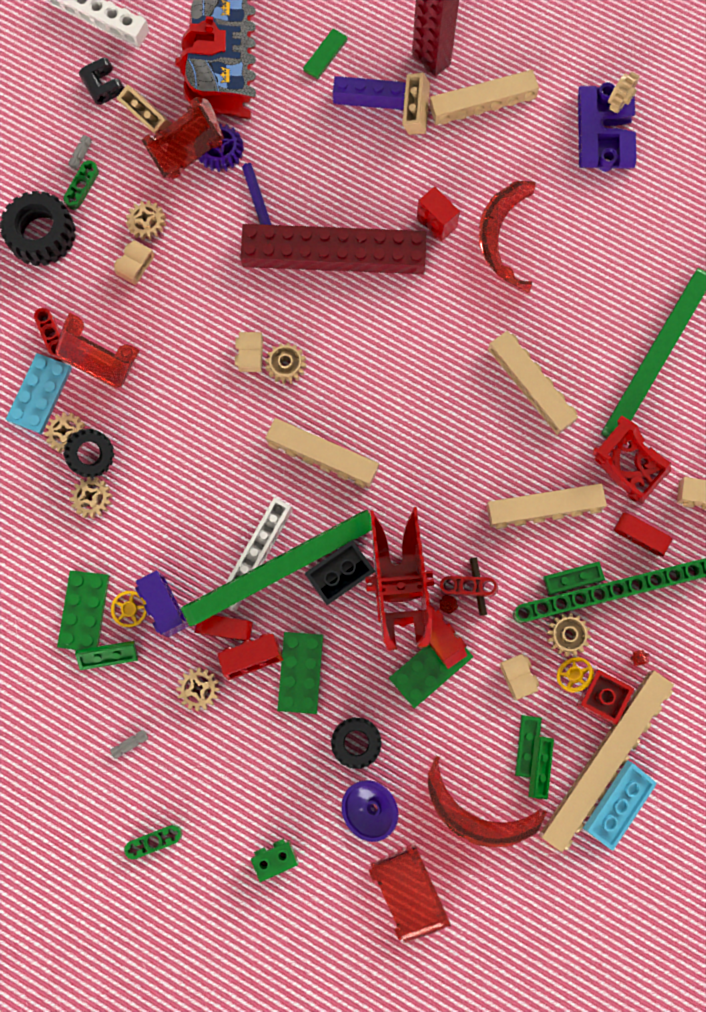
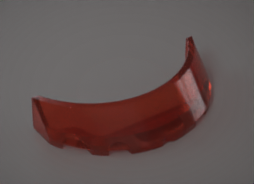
M515 181L490 199L480 219L478 237L482 254L491 269L506 282L529 293L532 281H522L515 278L513 270L503 265L498 246L500 228L506 215L517 203L533 195L536 182Z
M434 756L428 771L430 798L441 820L456 835L466 838L470 843L483 847H508L522 842L530 836L532 837L539 831L547 814L542 809L526 818L512 822L487 821L468 813L455 802L447 791L440 774V757Z

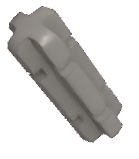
M86 135L81 137V143H78L72 155L74 157H71L68 162L71 168H79L81 164L79 162L83 160L88 150L87 147L92 142L91 138Z
M144 730L136 733V736H131L120 743V746L113 747L110 752L114 758H118L123 753H127L138 746L139 743L148 740V736Z

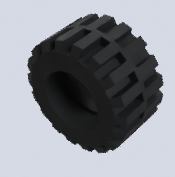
M81 429L78 432H74L66 440L67 443L64 445L63 455L66 464L74 473L82 477L94 478L97 475H103L104 471L107 472L109 470L108 467L112 465L115 453H113L114 447L110 439L103 433L93 429ZM85 442H93L100 449L99 458L92 464L82 463L77 456L79 447Z
M357 717L346 719L340 723L333 732L331 739L332 752L335 758L342 765L351 769H362L369 766L380 754L382 746L381 736L376 726L364 718ZM361 731L367 736L368 748L363 754L353 755L346 750L344 742L350 732Z

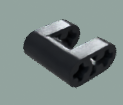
M108 58L98 59L84 66L79 71L80 78L97 105L104 104L118 97L125 88L118 78L104 84L100 81V78L110 74L113 70V66Z

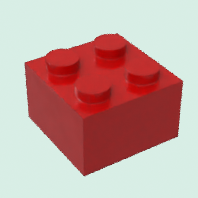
M434 186L418 200L417 220L421 225H425L429 229L433 237L443 241L457 228L460 211Z
M599 669L593 670V679L588 688L586 687L583 690L576 706L612 725L618 724L635 688Z

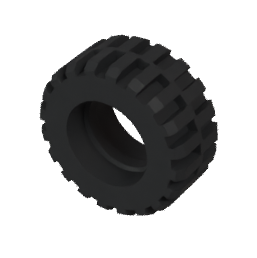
M32 191V194L26 192L20 198L15 197L13 199L14 202L12 204L8 203L5 207L7 211H3L1 215L3 221H0L2 238L13 254L24 263L30 264L31 262L34 266H39L40 263L43 266L49 265V262L53 261L55 263L59 261V257H64L67 254V249L71 250L73 246L71 241L75 240L76 235L74 232L76 228L66 206L58 197L50 196L47 192H42V194L39 191ZM38 218L53 220L51 230L44 237L36 240L24 238V231L33 220Z

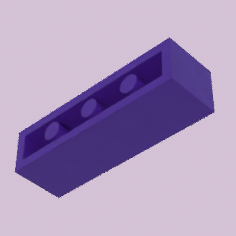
M334 76L333 104L403 110L406 82Z

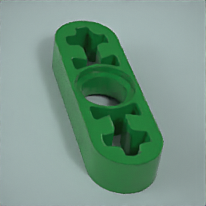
M91 160L85 161L79 168L64 195V202L68 208L78 209L83 203L99 174V169L95 162ZM79 182H86V186L84 188H77V184Z
M170 825L134 839L126 844L124 848L125 855L129 859H137L173 845L182 838V830L178 825ZM170 829L177 831L178 835L175 836V840L170 837L165 839L166 844H163V837L160 832H163L164 836L170 833ZM151 836H156L159 840V845L156 848H152L148 844V839ZM132 844H134L135 847L144 844V847L147 850V852H144V848L138 850L137 855H135L134 852L130 853V849L132 848Z

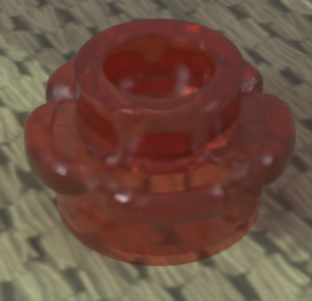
M445 595L442 597L440 609L444 613L450 614L457 610V600L453 596Z
M638 650L633 652L630 660L633 661L634 666L649 663L648 657L650 654L644 652V650Z

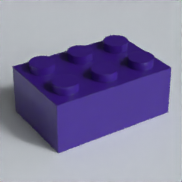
M156 570L135 581L138 586L135 588L136 592L146 602L144 608L147 614L154 618L153 626L157 633L170 637L189 627L164 575Z

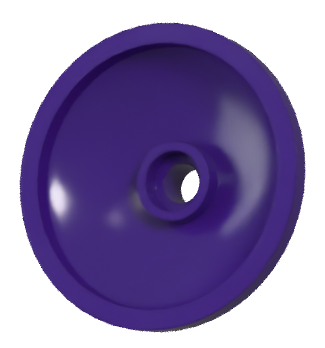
M371 780L359 781L347 789L342 799L344 821L350 831L360 839L369 842L381 841L395 830L398 822V807L393 795L380 783Z

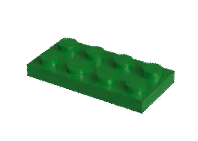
M70 570L57 648L81 650L99 646L109 575Z
M284 632L282 651L284 660L281 663L277 711L317 714L323 635Z
M428 644L427 647L419 651L391 675L389 680L410 705L416 708L474 656L465 648L468 656L447 669Z

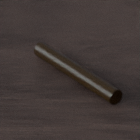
M477 557L470 558L472 576L480 577ZM476 596L479 615H487L484 596Z

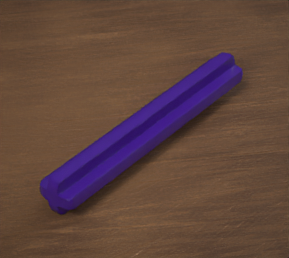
M245 163L242 166V170L259 222L262 225H272L251 163Z

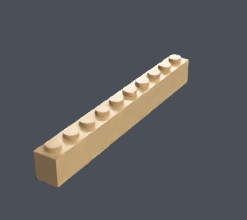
M654 670L648 672L627 703L618 724L611 727L539 834L542 839L560 852L567 851L573 843L572 837L575 833L578 834L582 830L584 819L594 812L596 808L594 804L598 799L601 800L607 792L606 786L609 782L612 783L618 775L616 771L620 765H625L629 759L628 753L630 750H634L640 742L638 738L642 732L646 733L650 728V720L653 716L656 717L662 710L660 705L664 699L668 700L672 695L673 683Z

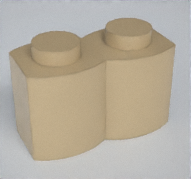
M133 240L130 244L126 245L124 255L118 258L114 264L116 275L136 285L152 262L154 253L148 247Z
M239 332V338H236V349H239L238 355H235V366H238L239 372H262V332Z
M523 654L499 663L514 700L521 699L538 691L539 682L535 675L532 676L529 668L532 666L527 656L524 657Z

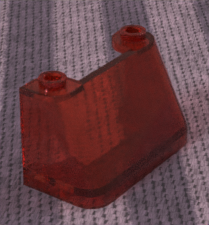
M196 96L190 101L192 107L186 108L188 112L165 130H158L154 137L151 138L150 135H146L141 139L163 178H178L181 175V171L209 150L217 148L223 143L224 136L209 100Z
M69 313L55 348L57 357L111 387L119 388L123 386L138 359L140 350L125 344L119 347L116 354L81 336L84 329L82 319Z
M415 843L370 863L372 869L368 871L373 882H378L396 923L397 928L394 931L399 941L403 940L404 943L451 926Z

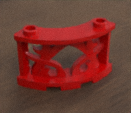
M621 416L617 421L618 426L599 448L595 447L593 449L594 460L600 464L616 484L628 493V497L632 501H638L643 504L663 478L671 472V462L663 458L652 447L648 449L643 444L645 439L641 435L638 425ZM628 442L629 446L628 448H625L623 445H627ZM635 450L634 464L637 471L621 470V451L632 452ZM642 458L646 461L645 464H641ZM659 471L660 473L654 480L649 476ZM641 477H644L649 483V486L643 493L635 486L637 482L640 486H645L644 480Z

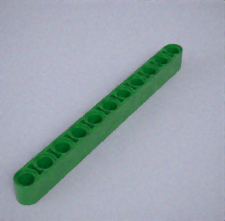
M698 267L604 426L601 435L608 438L618 426L617 421L621 416L630 421L634 417L706 292V271Z
M365 510L184 605L180 609L189 627L208 619L344 546L351 540H355L370 532L372 529L369 511Z
M706 558L524 603L514 609L513 618L518 623H526L706 578ZM688 567H692L694 569V576H691L688 573ZM670 572L676 574V581L670 579ZM651 576H654V577L657 578V580H658L657 586H655V585H653V584L651 583V581H650ZM632 581H636L639 584V590L632 588ZM614 585L620 588V595H616L613 592ZM595 590H598V591L601 592V594H602V599H601V600H598V599L595 598V596H594V591H595ZM576 595L582 596L583 604L576 603ZM557 599L565 603L564 609H559L556 606ZM538 604H542L545 606V614H541L538 612ZM519 609L526 610V619H522L519 617Z

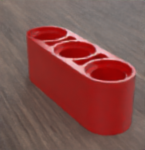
M37 309L34 313V319L48 352L55 360L65 361L69 357V350L55 318L48 309ZM48 316L47 320L42 322V319ZM55 332L54 336L48 337L50 333ZM58 348H62L60 353L55 354Z
M622 513L614 528L617 534L661 557H664L673 540L669 535L628 513Z
M446 576L440 581L441 590L448 595L491 597L498 592V584L489 577ZM448 581L454 582V588L451 591L445 589V584ZM469 581L473 582V590L465 591V584ZM487 582L494 584L491 592L484 591V585Z
M213 615L196 624L194 633L247 641L251 638L253 622Z

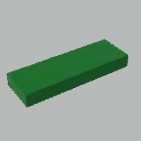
M333 28L305 64L303 71L318 80L348 41L347 36Z
M595 562L544 576L543 580L549 596L601 582L605 578L600 562Z
M135 641L81 649L75 652L79 670L138 661L139 658Z
M521 715L515 776L528 778L531 776L535 736H540L542 718Z
M535 736L528 797L548 800L554 738Z

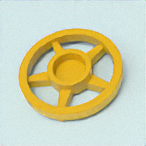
M124 591L114 598L111 604V615L117 624L123 627H135L145 619L147 612L144 606H137L134 603V595L139 597L137 592ZM131 594L129 601L124 603L117 602L120 597ZM140 598L143 602V605H145L146 602L144 601V599ZM115 604L121 607L122 614L118 619L115 615ZM144 609L142 617L137 621L135 616L137 610ZM127 616L131 617L134 623L124 624L120 620Z
M570 658L559 667L557 682L567 692L582 691L586 687L588 688L593 679V668L584 658ZM576 662H583L588 667L580 669L577 667ZM573 663L567 672H562L567 665ZM589 671V677L584 682L583 676ZM561 676L569 679L567 687L562 684ZM580 682L582 684L579 687L571 688L574 683Z

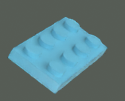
M36 353L5 420L42 435L72 367Z
M627 760L583 829L613 851L657 783L635 764Z

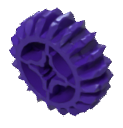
M219 123L218 127L212 124L211 129L206 127V132H200L201 137H197L195 148L196 155L205 168L210 167L211 171L217 168V171L220 173L222 168L227 172V167L234 168V163L239 164V159L243 157L244 146L239 132H236L234 127L229 129L227 124L225 127H222L221 123Z

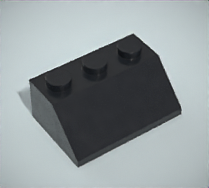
M351 540L304 574L328 606L365 580V577L375 573V570L355 542Z

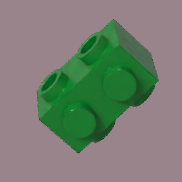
M283 838L274 842V847L268 850L263 847L254 852L255 856L251 858V862L260 882L298 866L299 861L290 840L285 842ZM281 852H285L287 857H282ZM262 861H266L268 865H263Z

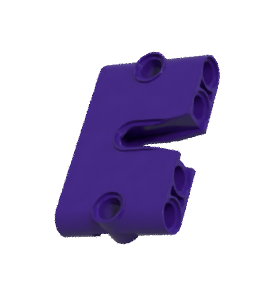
M606 82L600 87L579 86V168H599L604 172H608L612 168H635L637 157L636 132L604 127L632 123V116H635V95L628 105L624 104L622 110L619 113H615L610 110L611 104L608 103L609 97L615 88L612 83Z

